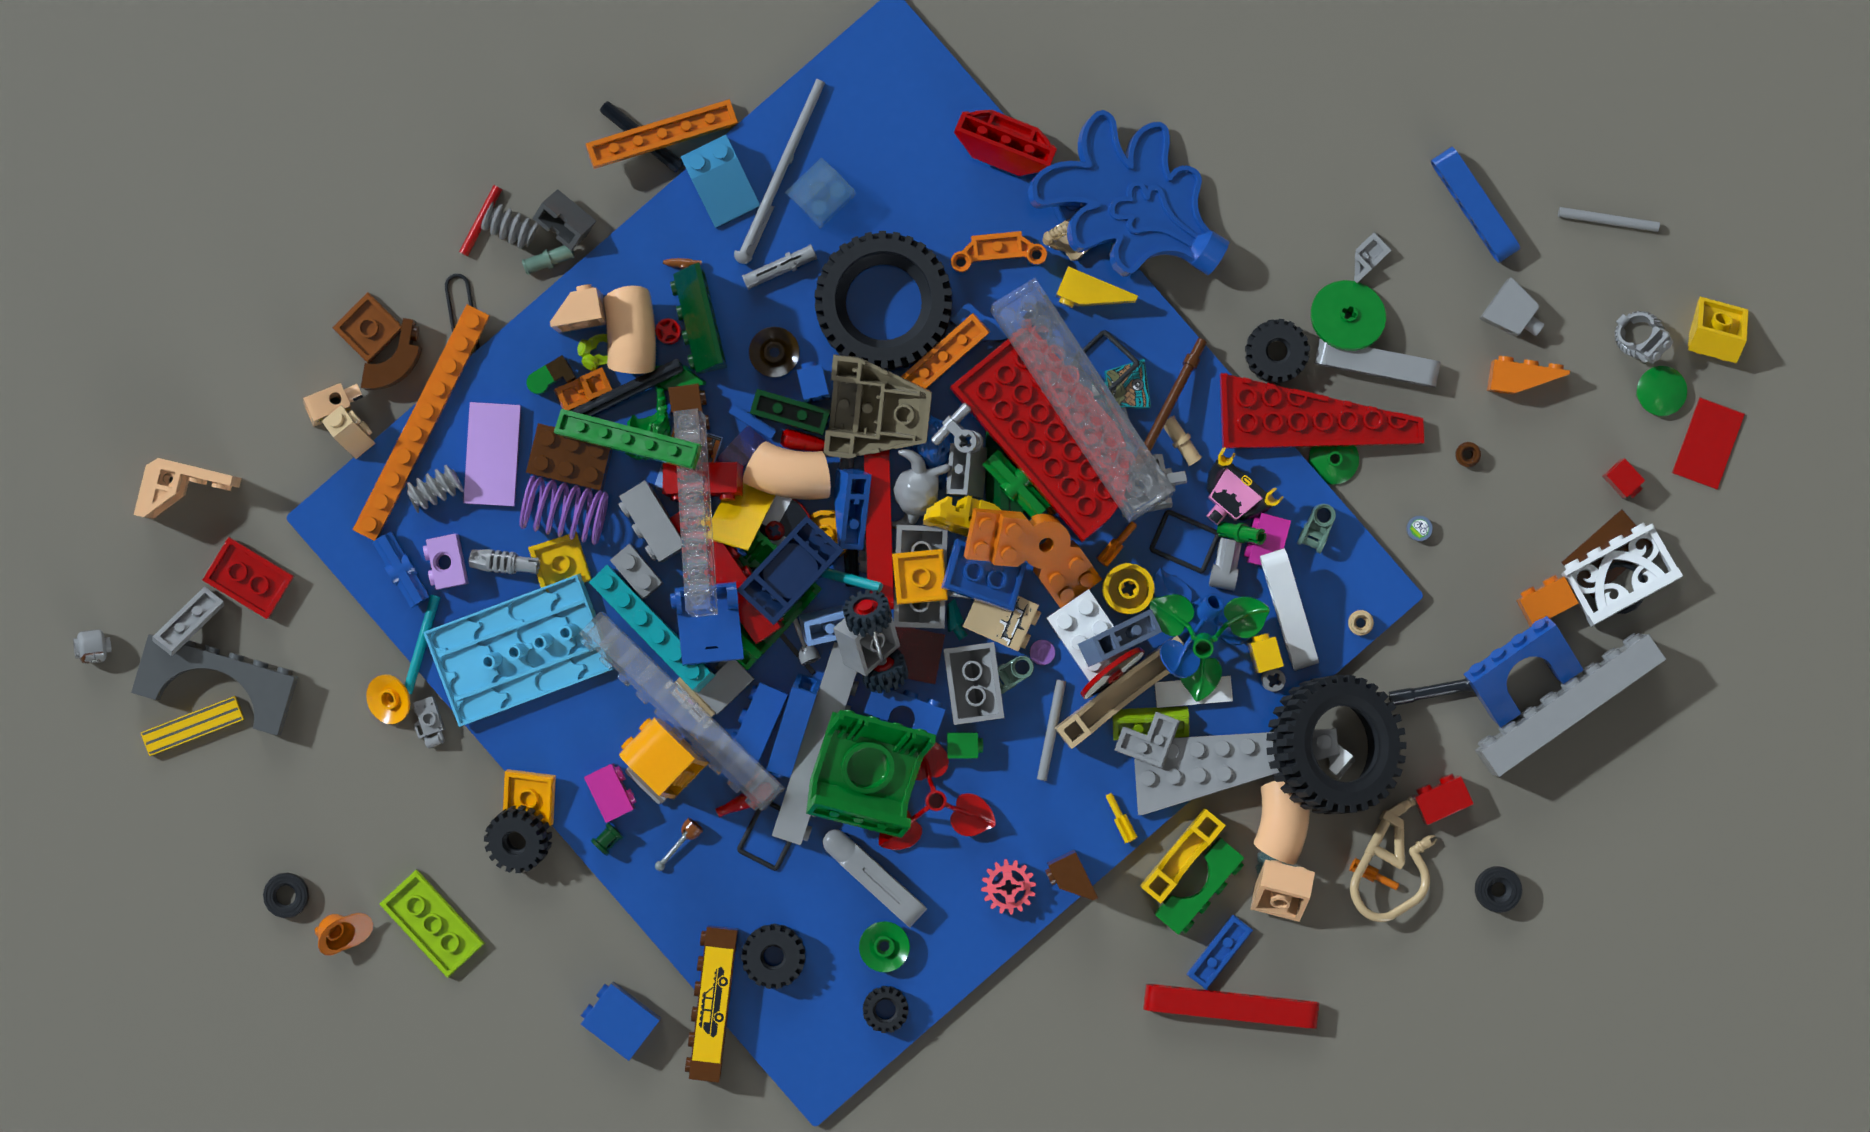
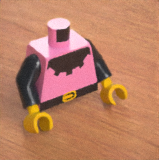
M1226 447L1221 449L1218 459L1208 472L1206 487L1207 492L1210 494L1208 499L1215 504L1206 515L1212 522L1219 525L1226 515L1234 521L1237 519L1247 521L1260 517L1261 513H1265L1272 506L1278 505L1283 500V496L1280 499H1275L1272 496V493L1277 488L1271 489L1268 493L1265 492L1232 464L1235 453L1230 458H1227L1223 454Z

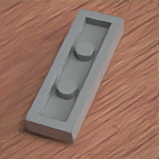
M203 587L152 636L153 642L173 656L224 606V601L208 588Z

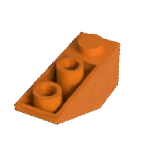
M1499 356L1498 360L1494 359L1491 361L1487 391L1512 395L1570 374V370H1563L1564 365L1549 363L1548 367L1538 366V361L1524 360L1523 363L1513 362V357Z

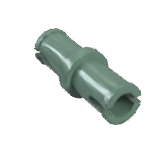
M563 245L552 250L545 249L541 254L523 259L522 264L526 274L530 275V273L547 267L552 269L555 267V264L574 259L575 255L573 250Z

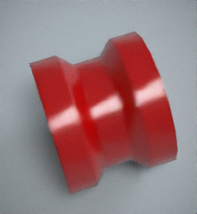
M666 318L658 322L655 333L663 344L672 345L679 341L682 330L675 320Z

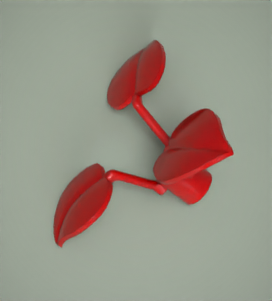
M935 742L934 746L924 756L916 778L918 781L927 778L931 792L925 798L926 806L913 817H911L910 812L907 810V818L911 819V827L902 838L879 832V845L881 847L891 850L911 847L918 842L922 835V827L915 820L928 810L939 811L944 807L954 811L951 814L950 823L953 829L960 835L974 836L995 827L994 814L981 797L971 793L961 794L957 798L956 806L947 803L943 792L936 790L932 777L942 776L949 764L946 751L938 743Z

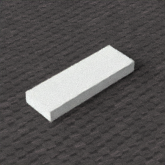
M1222 676L1219 684L1211 694L1198 702L1194 700L1181 680L1156 682V706L1161 708L1233 701L1231 676Z

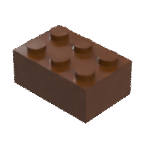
M538 423L526 473L603 491L613 449L556 435L554 433L555 427Z

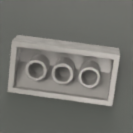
M897 525L896 553L943 549L946 572L948 530L936 526ZM895 588V627L944 629L945 600L897 605Z

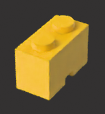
M1268 633L1251 637L1253 642L1247 643L1255 673H1262L1284 666L1276 637H1269Z

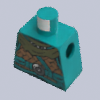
M1145 359L1139 360V366L1109 394L1104 393L1095 383L1091 384L1093 399L1107 397L1109 408L1150 409L1151 403ZM1134 363L1105 371V382L1101 383L1108 389Z

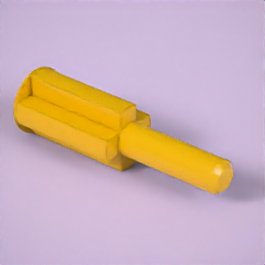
M1107 794L1106 799L1116 817L1114 822L1124 842L1129 843L1135 840L1138 836L1127 815L1122 814L1113 794Z

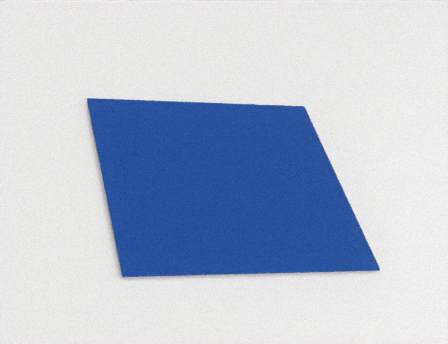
M880 0L725 134L761 204L816 79L825 82L795 150L794 159L788 165L771 206H774V209L754 251L753 259L747 264H740L735 260L734 251L740 252L759 207L715 228L687 169H685L470 356L379 537L393 532L404 553L408 554L417 568V575L424 584L429 596L432 594L440 597L431 629L540 589L541 586L537 574L529 572H516L514 574L495 573L494 571L487 572L471 568L468 562L472 550L492 549L495 551L501 550L502 552L508 551L509 553L516 552L518 556L531 558L528 547L559 538L557 532L562 514L564 489L559 498L549 534H546L545 529L550 512L552 486L544 504L538 531L535 532L533 526L538 510L540 484L535 493L527 527L521 529L519 521L526 487L530 477L533 476L526 473L537 424L556 426L562 407L554 389L567 384V382L563 378L551 385L545 394L536 395L528 389L526 384L527 378L531 373L561 355L566 358L577 379L592 372L583 366L581 362L583 357L578 355V344L582 339L589 340L595 335L607 334L606 325L558 333L550 326L551 319L570 292L577 291V286L591 284L592 287L597 288L603 294V298L614 289L624 286H642L647 288L652 300L655 329L659 321L670 318L680 325L681 330H686L684 320L679 321L676 306L680 305L678 295L673 296L670 281H674L673 274L682 269L663 264V260L688 258L702 260V267L707 279L727 368L699 375L695 369L690 371L706 381V385L700 386V390H705L707 405H703V414L709 416L710 430H706V432L723 437L716 462L740 463L743 465V476L750 458L763 442L767 441L784 448L780 441L782 432L786 429L797 430L825 440V434L822 436L754 416L776 430V436L773 440H770L728 412L732 405H737L750 414L756 389L805 403L797 370L802 369L801 364L816 361L817 365L822 364L831 399L811 403V405L831 411L834 382L831 380L833 355L839 354L828 343L817 320L815 311L818 276L822 273V267L825 263L827 264L833 252L836 253L842 244L851 242L852 238L865 236V233L872 232V234L879 233V231H886V233L892 234L893 232H898L902 236L906 237L908 235L913 237L915 241L925 244L929 251H933L938 261H941L950 281L952 291L950 320L967 302L986 317L993 319L1004 318L1012 314L1031 293H1034L1040 299L1036 304L1039 309L1031 318L1025 316L1023 319L1034 329L1091 396V384L1094 382L1073 363V358L1101 331H1108L1138 360L1145 359L1151 403L1150 409L1109 408L1107 397L1094 399L1119 429L1126 444L1128 460L1137 457L1184 366L1182 362L1186 355L1191 353L1199 337L1139 268L1128 277L1119 275L1113 269L1109 259L1112 247L1110 242L1091 248L1076 261H1071L1064 251L1052 249L1043 243L1044 233L1060 223L1052 207L1037 209L1029 202L1028 188L1032 179L1039 172L1017 176L974 159L954 134L962 112L994 110L1001 114L1004 113L905 0ZM1022 231L1024 238L1033 244H1041L1047 251L1046 260L1040 265H1033L1028 259L1020 257L973 262L965 272H957L951 266L952 256L956 252L962 251L971 242V236ZM810 244L812 245L817 256L816 260L797 267V271L793 272L790 270L748 290L742 275L781 259L788 252L792 254ZM1035 251L1032 253V257L1040 259L1041 254ZM958 259L956 264L959 267H963L966 262L963 259ZM878 265L861 272L851 283L846 297L847 313L852 324L864 335L877 340L894 339L908 332L916 323L922 305L921 293L914 279L902 269L890 265ZM1071 267L1138 295L1135 303L1093 306L1074 305L1073 308L1059 303L1060 298L1056 297V294L1067 268ZM950 320L941 341L956 328ZM767 327H781L788 330L796 338L799 345L800 353L796 366L788 374L781 377H768L759 373L749 358V346L753 337ZM655 333V366L664 365L674 359H679L682 365L690 368L687 356L692 354L690 344H684L682 334L678 342L667 345L663 344ZM1106 336L1097 341L1078 360L1100 382H1105V371L1132 363ZM980 341L927 388V390L932 392L930 415L942 421L949 415L952 416L963 403L953 393L950 386L1005 341L995 343ZM598 343L597 348L591 350L590 354L593 356L597 354L607 356V343ZM1205 346L1199 357L1200 363L1198 367L1192 371L1168 417L1169 419L1175 416L1186 434L1189 433L1191 436L1190 441L1202 458L1188 466L1178 448L1172 446L1173 441L1164 428L1149 454H1162L1165 469L1171 468L1172 473L1186 472L1187 483L1176 485V491L1170 492L1172 507L1122 517L1119 505L1111 518L1083 542L1051 505L1042 514L1052 515L1062 523L1069 532L1070 539L1074 540L1102 578L1099 583L1089 590L1113 626L1150 610L1149 604L1138 613L1121 614L1114 611L1106 603L1102 592L1103 581L1111 569L1125 563L1137 564L1150 573L1152 579H1154L1156 572L1160 568L1166 573L1179 578L1188 585L1192 592L1191 603L1197 601L1200 597L1205 599L1211 593L1217 594L1223 599L1224 607L1229 601L1237 597H1251L1265 603L1269 607L1270 612L1263 628L1255 636L1268 633L1269 637H1276L1284 665L1276 669L1283 672L1286 682L1284 687L1279 691L1272 692L1262 686L1261 677L1264 672L1255 673L1247 643L1253 642L1252 638L1243 645H1232L1219 636L1218 640L1214 642L1213 653L1208 658H1215L1220 662L1222 676H1231L1233 701L1183 706H1187L1189 711V737L1270 732L1273 728L1268 727L1269 721L1271 719H1278V716L1273 714L1275 707L1284 706L1280 700L1283 696L1290 695L1288 692L1290 689L1299 687L1300 683L1310 681V679L1334 676L1423 598V594L1295 447L1225 449L1223 454L1225 457L1230 458L1235 453L1232 464L1265 492L1268 493L1271 489L1277 488L1272 493L1275 499H1280L1283 496V500L1278 505L1272 506L1264 514L1291 521L1284 548L1289 558L1318 656V664L1294 671L1262 566L1247 563L1248 557L1244 556L1247 542L1241 545L1237 565L1238 577L1234 591L1209 586L1211 570L1216 562L1220 538L1204 573L1195 572L1150 551L1151 542L1166 510H1172L1216 530L1218 527L1206 516L1215 506L1208 499L1210 494L1207 492L1206 487L1208 472L1218 459L1222 449L1220 374H1232L1211 350ZM777 348L770 350V356L777 357L779 355ZM914 362L908 367L896 368L889 372L901 377L916 363ZM607 364L597 367V369L603 368L612 390L646 374H629L613 371L608 368ZM655 386L592 417L628 425L627 422L632 415L637 416L638 419L652 416L657 412V392L655 391ZM664 391L670 431L672 432L674 423L693 428V420L687 416L673 417L669 391ZM470 402L521 405L515 506L464 503V492H461L456 487L455 496H451L446 492L447 499L445 501L437 496V505H433L428 500V509L425 510L419 505V513H417L407 492L408 482L416 487V478H420L425 483V474L428 473L432 478H435V469L444 474V465H447L450 469H454L463 489L465 487ZM415 405L373 440L375 444L357 459L353 457L287 515V521L410 663L429 598L421 604L410 608L399 587L388 576L385 570L386 565L372 543L374 541L354 531L353 528ZM969 412L959 424L965 430L980 433L983 438V447H985V429ZM830 417L828 420L826 430L829 428ZM951 433L952 443H954L955 436ZM967 437V438H966V440L968 441V444H971V443H970L971 437ZM905 447L889 450L891 522L900 520L905 515V512L895 500L893 490L899 475L906 470L912 469L911 462L898 453L899 450L905 449ZM613 450L602 491L603 493H608V505L598 543L596 545L592 544V531L600 498L596 504L587 539L584 543L581 537L585 524L588 495L583 504L576 528L591 578L593 579L608 565L634 590L610 561L628 544H632L664 582L663 585L643 600L679 636L677 609H671L670 594L675 593V588L689 585L704 568L689 546L663 563L659 562L658 559L652 560L645 549L648 546L645 538L639 539L632 528V525L635 524L631 516L629 518L626 517L618 504L622 502L619 497L620 495L643 481L650 483L670 517L695 501L694 497H686V501H671L670 497L662 494V491L657 490L655 487L662 462L652 459L635 460L626 455L625 452ZM864 455L854 457L853 469L864 471ZM825 456L830 474L831 490L829 498L816 500L797 499L807 509L809 515L820 510L835 511L834 487L836 469L839 468L840 457ZM542 477V478L544 479L545 487H546V485L548 484V482L551 481L552 479H548V478ZM554 480L558 490L559 486L564 482ZM1140 480L1139 485L1135 486L1145 490L1149 484H1145L1143 480ZM567 483L570 493L575 485ZM984 484V495H983V498H974V499L984 500V501H985V484ZM579 486L582 496L583 492L587 488ZM946 487L942 490L938 489L937 501L949 496L952 497V505L956 506L957 501L964 498L946 494ZM591 489L594 499L599 490ZM576 492L567 513L562 536L570 534L575 510ZM720 496L710 497L709 501H704L712 512L711 519L721 502ZM1318 504H1328L1335 510L1336 517L1326 544L1319 554L1316 552V549L1303 543L1301 545L1297 544V540L1313 508ZM1326 508L1319 509L1317 519L1322 523L1328 521L1330 518L1329 510ZM1027 513L1024 514L1029 521L1032 519ZM1169 515L1155 549L1201 568L1215 534ZM1226 515L1222 521L1232 524L1246 523L1251 527L1253 519L1247 521L1237 519L1234 521ZM920 516L914 525L926 526L923 525L924 516ZM1133 521L1137 527L1123 542L1122 545L1124 547L1108 567L1102 565L1096 557L1100 555L1113 538L1117 539L1128 524ZM779 525L770 526L773 537L777 534L781 535V532L778 530ZM892 528V549L896 550L897 529ZM948 531L947 566L954 541L959 539L966 542V536ZM459 534L469 584L436 590L435 585L431 586L428 571L432 570L430 560L426 561L423 546L427 545V539ZM1308 535V538L1318 541V539ZM1047 538L1041 540L1040 544H1043ZM844 553L838 557L830 569L845 573ZM443 555L439 559V566L443 570L448 569L451 565V559L449 556ZM1025 561L1027 566L1018 596L1039 605L1037 610L1041 614L1036 625L1031 624L1027 631V634L1031 635L1025 649L1020 647L1019 651H1015L966 628L964 630L968 635L961 640L957 638L953 630L948 632L947 604L955 598L962 619L965 622L974 599L948 596V600H945L944 629L895 627L900 647L897 649L904 655L909 674L908 679L904 680L905 684L903 686L898 684L899 689L893 691L903 694L905 689L919 694L918 700L927 702L928 698L943 703L941 708L946 709L935 742L941 745L946 753L947 733L978 732V738H983V753H978V758L949 759L946 772L940 777H932L936 790L943 792L947 803L956 806L957 798L961 794L966 793L975 794L988 804L994 814L996 825L978 835L963 836L958 834L950 823V817L954 811L944 807L939 811L928 810L915 820L922 827V835L918 842L905 849L891 850L879 845V832L811 816L808 826H811L812 830L808 841L803 840L801 845L792 843L778 870L773 871L740 854L737 851V847L759 805L729 813L720 818L716 808L765 781L770 782L775 791L774 798L770 801L782 806L790 781L789 777L778 778L766 770L788 698L749 787L746 788L719 776L721 770L717 768L723 755L728 756L731 747L728 746L733 731L738 733L741 727V723L738 722L741 712L744 708L748 710L752 700L748 699L754 685L759 686V683L762 682L790 695L798 673L822 680L834 642H837V640L813 645L818 650L821 658L810 664L816 672L812 675L779 637L748 670L755 679L719 714H715L707 723L700 725L669 691V688L679 676L589 583L590 581L585 582L584 585L586 586L616 668L465 725L504 771L511 769L556 775L554 822L552 826L693 989H695V982L701 979V971H697L698 957L704 954V946H700L701 932L706 931L708 925L738 929L727 1028L813 1126L821 1124L1081 897L1059 889L1057 883L1051 884L1045 872L1049 868L1047 862L1075 850L1093 886L1191 801L1189 800L1145 815H1138L1135 761L1133 757L1115 751L1118 740H1113L1112 717L1073 749L1069 748L1058 732H1056L1047 781L1037 779L1056 680L1066 681L1058 725L1093 697L1084 699L1080 694L1090 681H1088L1046 619L1059 610L1060 607L1033 572L1034 567L1027 561ZM859 571V577L867 579V573ZM893 576V593L895 594V578ZM820 577L816 583L822 590L801 614L845 605L846 600L850 601V596L857 597V592L860 591L862 594H865V590L868 589L857 586L848 587L846 583ZM1125 582V587L1121 589L1122 593H1128L1129 596L1133 595L1134 584L1129 585ZM1198 606L1193 607L1194 617L1188 622L1193 630L1201 621L1197 616ZM891 609L894 622V609ZM1364 610L1371 614L1374 625L1368 634L1356 635L1351 632L1348 627V619L1353 612ZM1358 618L1356 625L1362 628L1365 625V620ZM1214 620L1205 622L1197 635L1208 633L1214 636L1218 631V626L1214 625ZM792 623L784 632V635L800 651L802 643L794 623ZM1186 627L1178 636L1184 644L1190 637ZM1161 632L1129 649L1132 650L1137 647L1143 649L1144 655L1137 662L1139 663L1172 636ZM1038 640H1047L1054 646L1055 656L1049 664L1039 665L1033 661L1034 670L1032 674L1017 683L1015 687L1001 694L1004 718L954 725L943 649L994 642L998 667L1020 655L1030 657V648ZM1194 640L1189 645V649L1193 650ZM427 644L419 673L452 710ZM1019 660L1015 664V669L1018 673L1025 674L1029 671L1030 665L1025 660ZM720 662L705 663L714 674L718 672L715 667ZM857 672L855 681L859 682L855 696H849L847 705H850V710L856 714L867 717L872 716L864 713L871 694L870 688H866L862 674ZM1169 673L1158 682L1177 681L1180 678ZM1276 673L1274 676L1268 675L1267 677L1270 681V687L1273 684H1279ZM1155 684L1122 709L1157 707ZM898 706L892 710L886 722L900 723L905 727L912 728L915 715L909 707ZM654 717L667 722L709 762L675 799L667 798L660 805L626 774L625 771L629 766L619 756V753L623 750L621 748L623 743L631 736L635 738L641 732L639 727L648 718L652 720ZM614 763L615 767L620 766L626 778L622 782L626 790H632L637 802L634 803V810L609 821L624 838L618 840L609 850L610 854L606 856L590 841L592 838H597L606 828L607 823L584 777ZM927 778L915 781L908 803V811L911 817L926 806L925 798L931 792ZM1109 793L1113 794L1122 814L1127 815L1138 836L1129 843L1124 842L1114 822L1116 817L1106 799V795ZM765 804L742 849L775 866L787 841L772 836L780 811ZM689 817L697 822L704 830L700 836L693 840L686 839L665 863L664 870H656V862L661 861L682 837L681 827ZM837 829L847 834L927 908L911 928L901 921L824 849L823 838L827 832ZM1004 859L1008 860L1009 865H1012L1014 860H1018L1017 867L1019 868L1025 864L1027 866L1025 873H1033L1029 881L1036 882V886L1030 887V890L1035 892V896H1028L1031 904L1023 903V911L1020 912L1016 907L1011 915L1009 909H1005L1002 914L999 912V906L991 909L990 906L993 901H985L984 898L988 895V892L981 891L982 887L987 886V883L983 882L982 878H989L990 876L986 870L989 868L994 871L996 869L995 862L1003 866ZM1011 870L1012 876L1015 879L1024 880L1020 873ZM1002 871L994 877L992 883H998L1003 877ZM1006 880L1005 885L997 888L1006 889L1007 893H1012V888L1021 885L1011 884L1010 880ZM1025 890L1019 891L1015 895V902L1022 898ZM993 893L997 900L1006 903L1003 895ZM881 921L892 922L900 926L907 934L910 944L909 955L906 961L898 969L891 972H878L869 968L863 962L859 952V942L863 932L870 925ZM763 925H785L796 932L802 939L803 946H805L806 959L800 975L791 984L779 989H768L765 986L755 984L756 982L750 980L747 972L743 969V961L741 960L743 946L751 933ZM886 941L881 942L879 945L880 949L883 951L888 950L889 943ZM772 946L765 950L764 960L768 965L778 966L782 963L784 955L780 948ZM881 986H892L897 990L899 989L906 997L909 1007L905 1023H903L901 1028L891 1033H881L880 1031L873 1030L871 1026H868L863 1016L864 1000L869 992ZM881 1000L876 1005V1013L882 1019H889L896 1012V1007L890 1000Z

